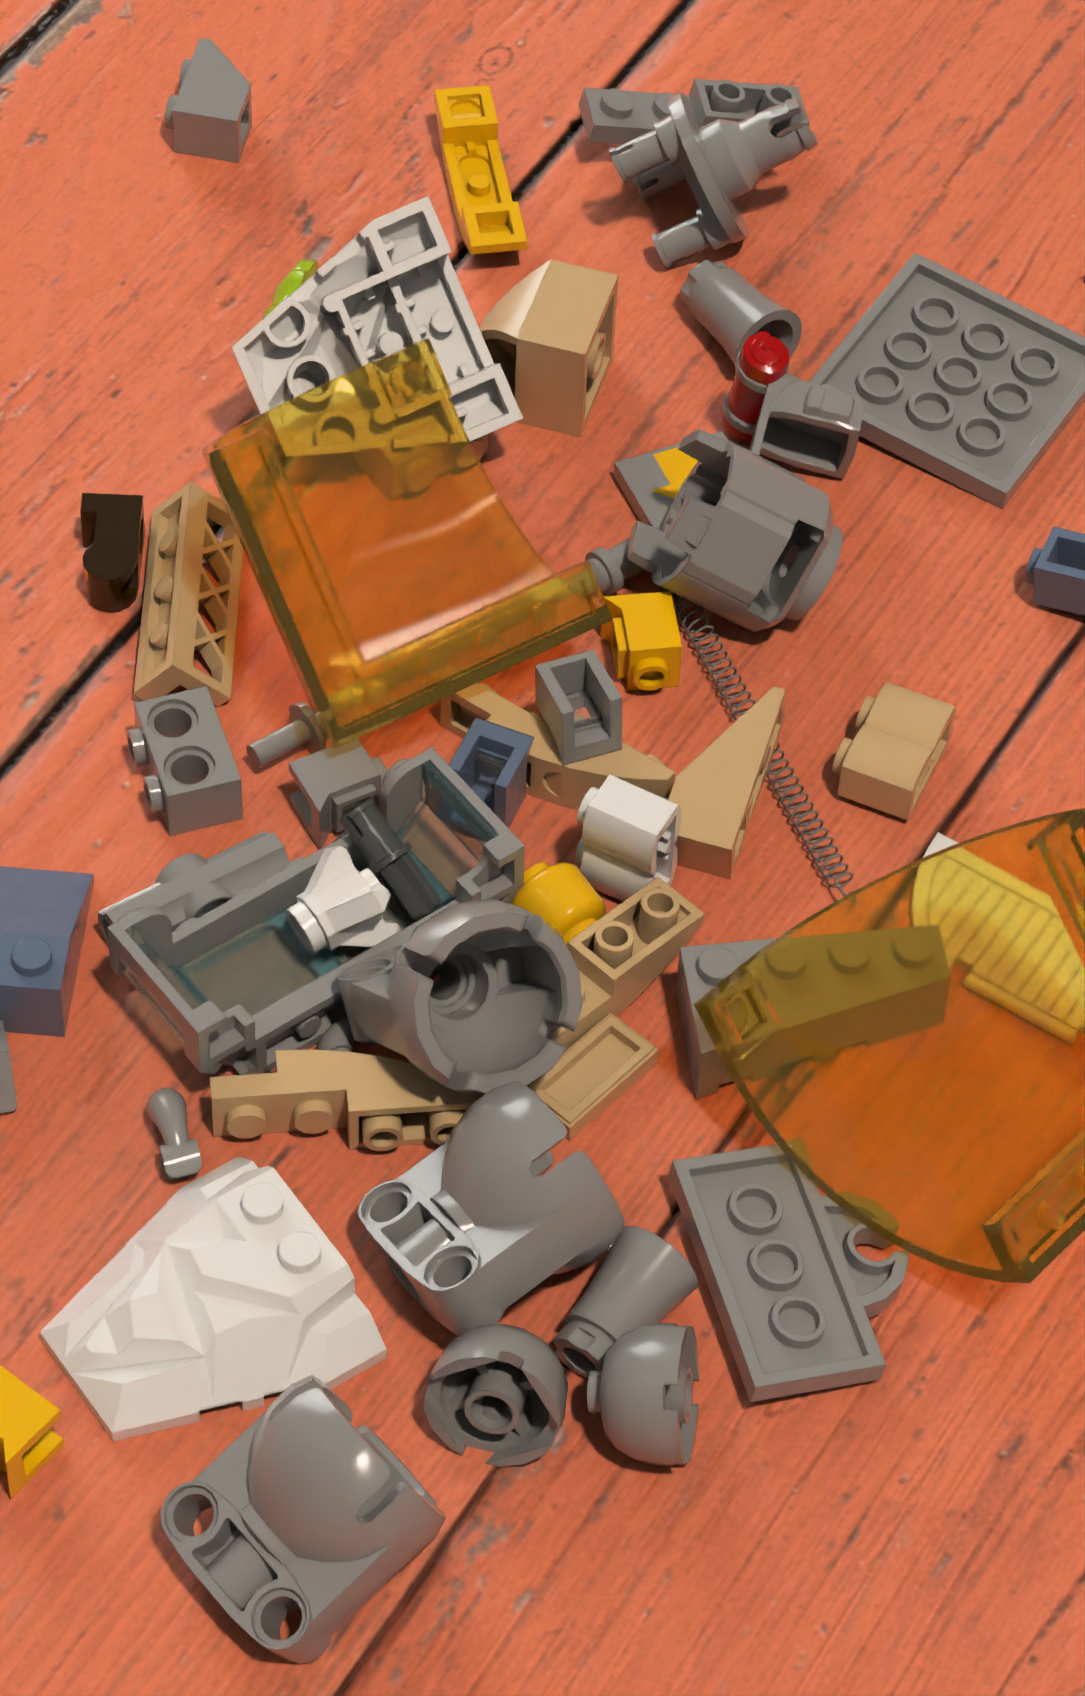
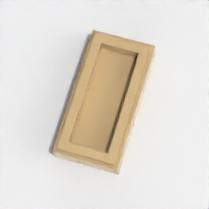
M609 1013L567 1049L550 1071L527 1085V1087L534 1091L565 1125L567 1129L565 1138L570 1141L658 1063L659 1049L612 1013Z

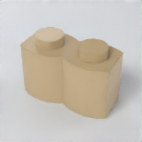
M889 682L884 684L876 698L867 696L861 705L855 724V730L858 733L854 740L846 737L842 740L833 762L832 772L840 775L837 795L908 820L918 805L928 780L934 773L949 743L953 730L956 706Z

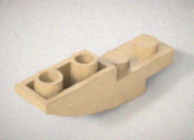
M455 671L441 685L440 726L464 739L476 717L534 737L527 760L526 794L557 805L579 810L581 802L589 789L592 787L600 789L610 774L657 796L669 799L674 785L675 772L667 768L658 758L643 754L622 742V750L563 766L556 740L541 715L522 709L498 695L487 684L477 683L458 671ZM574 715V724L585 721ZM486 759V766L502 771L505 766Z
M657 877L568 941L567 947L580 972L582 1009L575 1031L573 1032L562 1027L556 1028L552 1040L566 1046L567 1050L609 1013L618 1017L661 974L680 952V947L686 945L704 922L705 913L660 877Z
M313 1049L275 1050V1073L210 1077L213 1137L234 1136L245 1139L267 1133L301 1131L303 1133L315 1134L328 1129L347 1128L349 1150L369 1148L375 1151H387L398 1146L435 1143L443 1145L449 1140L453 1128L465 1111L481 1098L447 1088L428 1078L411 1063L382 1056L347 1051Z

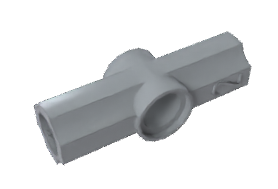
M263 831L207 859H204L197 853H188L177 857L161 870L154 885L98 911L99 927L104 934L108 948L107 927L116 923L126 912L135 908L158 907L170 919L172 932H174L184 921L194 917L199 918L228 902L239 890L247 887L253 888L281 872L290 863L285 847L274 832L268 834Z

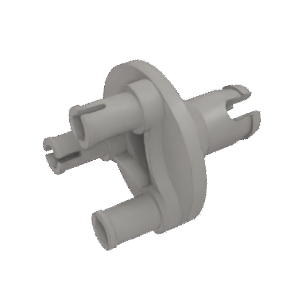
M680 92L668 98L671 115L655 122V129L618 147L609 149L612 161L621 179L626 183L632 178L635 187L639 186L640 190H638V193L644 202L649 200L650 197L686 180L700 207L696 209L697 216L661 233L652 235L655 248L665 267L669 268L672 264L710 246L717 250L732 242L737 243L748 237L747 227L736 198L752 191L762 173L794 159L806 149L810 151L818 144L816 136L810 130L808 124L777 137L780 131L807 118L798 98L787 99L784 104L769 107L739 122L717 119L703 126L688 98L683 92Z

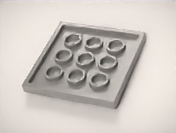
M914 253L809 382L818 385L827 384L865 401L859 436L1003 509L1085 402V337Z

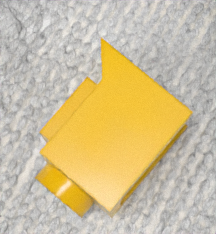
M671 591L603 596L600 637L611 644L617 679L625 678L627 691H651L659 688L679 687L682 644Z
M0 1365V1472L4 1471L7 1474L11 1500L65 1445L64 1439L50 1429L61 1418V1410Z

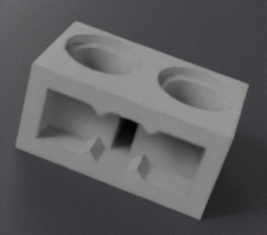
M207 686L134 702L136 728L126 731L130 756L135 767L145 765L148 776L143 777V788L148 808L151 814L162 813L169 836L243 819L241 777Z

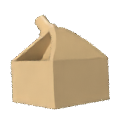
M550 259L508 291L484 317L479 329L494 364L500 363L523 416V419L516 422L576 437L582 436L613 360L618 275Z

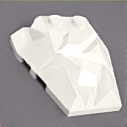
M429 196L368 223L339 252L327 260L298 289L286 297L231 347L279 459L352 453L392 447V449L413 447V445L467 443L523 419L500 363L494 364L450 261L448 253H451L452 250Z
M239 1156L181 1187L40 1331L42 1344L112 1442L200 1422V1411L240 1402L242 1411L264 1407V1396L283 1392L291 1384L310 1375L319 1378L332 1390L387 1358V1348L373 1317L355 1294V1278L349 1264L273 1167L265 1166L258 1168L254 1161Z

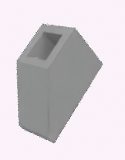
M200 38L192 59L185 58L182 63L179 78L180 91L178 96L170 95L165 112L166 128L173 129L174 152L239 163L252 128L251 84L211 39Z

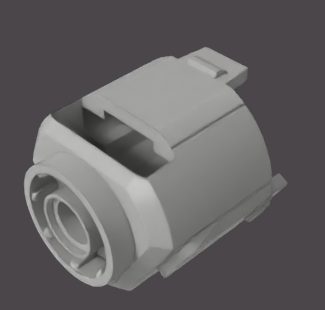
M701 429L682 438L678 450L693 457L698 462L679 489L665 517L661 530L637 521L632 527L627 559L652 573V580L656 585L750 632H758L775 626L784 618L797 621L804 617L816 604L828 585L842 548V531L839 527L833 525V510L828 494L805 483L802 477L732 441L726 442L723 438L711 435Z

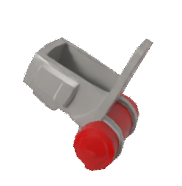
M764 331L749 336L736 357L734 381L730 391L724 398L723 427L731 436L742 441L751 442L749 451L757 455L762 454L788 463L789 466L798 469L802 468L815 473L844 479L855 456L865 401L827 384L818 385L802 381L799 377L790 375L789 350L780 339Z

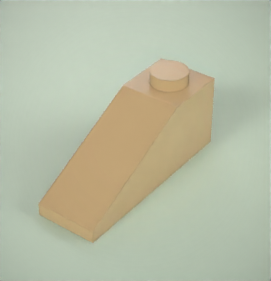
M773 686L676 776L669 799H664L678 804L681 808V823L675 843L678 851L677 865L727 879L732 878L784 723L786 689Z

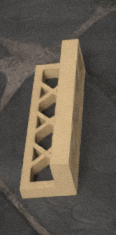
M191 481L152 511L134 694L147 700L165 696L179 685L188 690L207 686L213 704L219 707L231 698L246 515ZM207 517L224 527L222 542L217 540L206 521ZM203 559H208L220 580L219 587L215 588L202 566ZM203 604L216 625L215 633L211 634L198 612V605ZM194 651H200L212 672L211 677L193 667Z

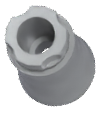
M705 260L688 272L687 280L680 288V297L690 309L692 316L714 337L734 365L736 357L747 338L760 331L769 332L771 336L780 339L789 350V358L792 356L798 346L802 333V324L796 313L771 300L751 285L735 269L728 268L721 261L712 263Z
M635 1226L623 1227L588 1288L566 1316L565 1326L555 1337L553 1342L557 1348V1356L570 1370L587 1379L590 1371H602L607 1351L622 1334L641 1325L661 1323L676 1306L698 1287V1278L694 1269L678 1250L654 1233Z

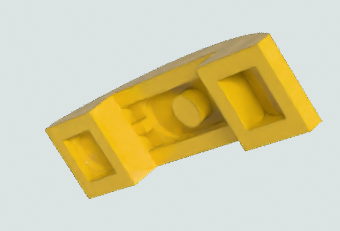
M489 85L434 90L439 138L449 192L458 227L467 250L471 255L526 250L528 241L518 201L513 202L500 152L498 119Z

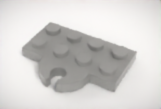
M799 1141L672 1160L668 1178L750 1402L880 1380L886 1363L868 1318L881 1314L897 1298L909 1263L908 1251H894L885 1260L872 1261L863 1257L855 1246L871 1244L884 1249L894 1245L900 1229L893 1220L872 1204L847 1195H820Z

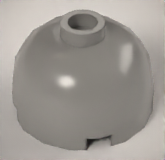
M501 1323L481 1325L452 1340L442 1353L428 1378V1388L424 1396L423 1409L431 1429L450 1449L463 1455L466 1446L494 1452L485 1464L498 1467L525 1465L545 1455L553 1445L557 1433L562 1428L565 1418L568 1382L557 1354L542 1338L523 1328Z
M676 1323L641 1325L622 1334L609 1348L602 1371H590L587 1384V1406L589 1413H600L604 1433L617 1450L638 1462L673 1466L674 1464L685 1465V1463L691 1461L696 1439L699 1404H692L693 1381H699L698 1349L694 1328L692 1326H678Z

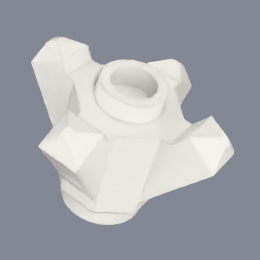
M334 846L324 850L305 891L296 896L298 903L286 909L290 925L301 943L311 954H315L323 948L332 951L338 946L373 947L401 931L398 923L384 920L382 916L390 901L391 894L388 889L380 884L376 876L368 868L359 872L354 867L347 849L342 846Z

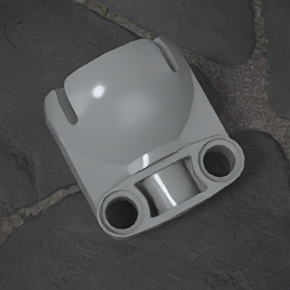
M490 898L453 904L417 926L404 944L344 968L336 975L353 1038L356 1041H373L406 1056L409 1063L431 1080L454 1091L478 1097L484 1096L495 1087L515 1081H520L527 1086L550 1071L566 1050V1046L552 1040L553 1033L559 1027L574 1032L582 1009L580 972L561 933L542 917L528 912L525 908ZM437 964H439V979L433 987L434 980L430 979V975Z
M520 1081L495 1087L475 1101L455 1125L446 1143L397 1179L383 1182L372 1188L363 1197L358 1208V1215L400 1284L434 1319L458 1336L481 1325L496 1324L501 1319L505 1309L552 1274H561L589 1264L613 1245L624 1227V1218L613 1194L597 1168L583 1151H575L546 1172L551 1168L554 1160L550 1150L565 1139L567 1129L542 1099Z
M313 1375L291 1384L250 1427L192 1482L182 1483L173 1489L164 1500L160 1513L161 1526L185 1564L227 1614L263 1647L286 1661L296 1664L313 1662L322 1656L329 1647L333 1634L409 1561L415 1559L437 1537L446 1520L445 1514L437 1507L433 1497L371 1428L358 1426L355 1429L350 1423L353 1414L348 1405L326 1384ZM213 1507L214 1516L211 1525L205 1532L194 1536L193 1527L196 1518L207 1508ZM301 1609L302 1620L299 1629L288 1639L281 1640L280 1627L282 1621L293 1610Z

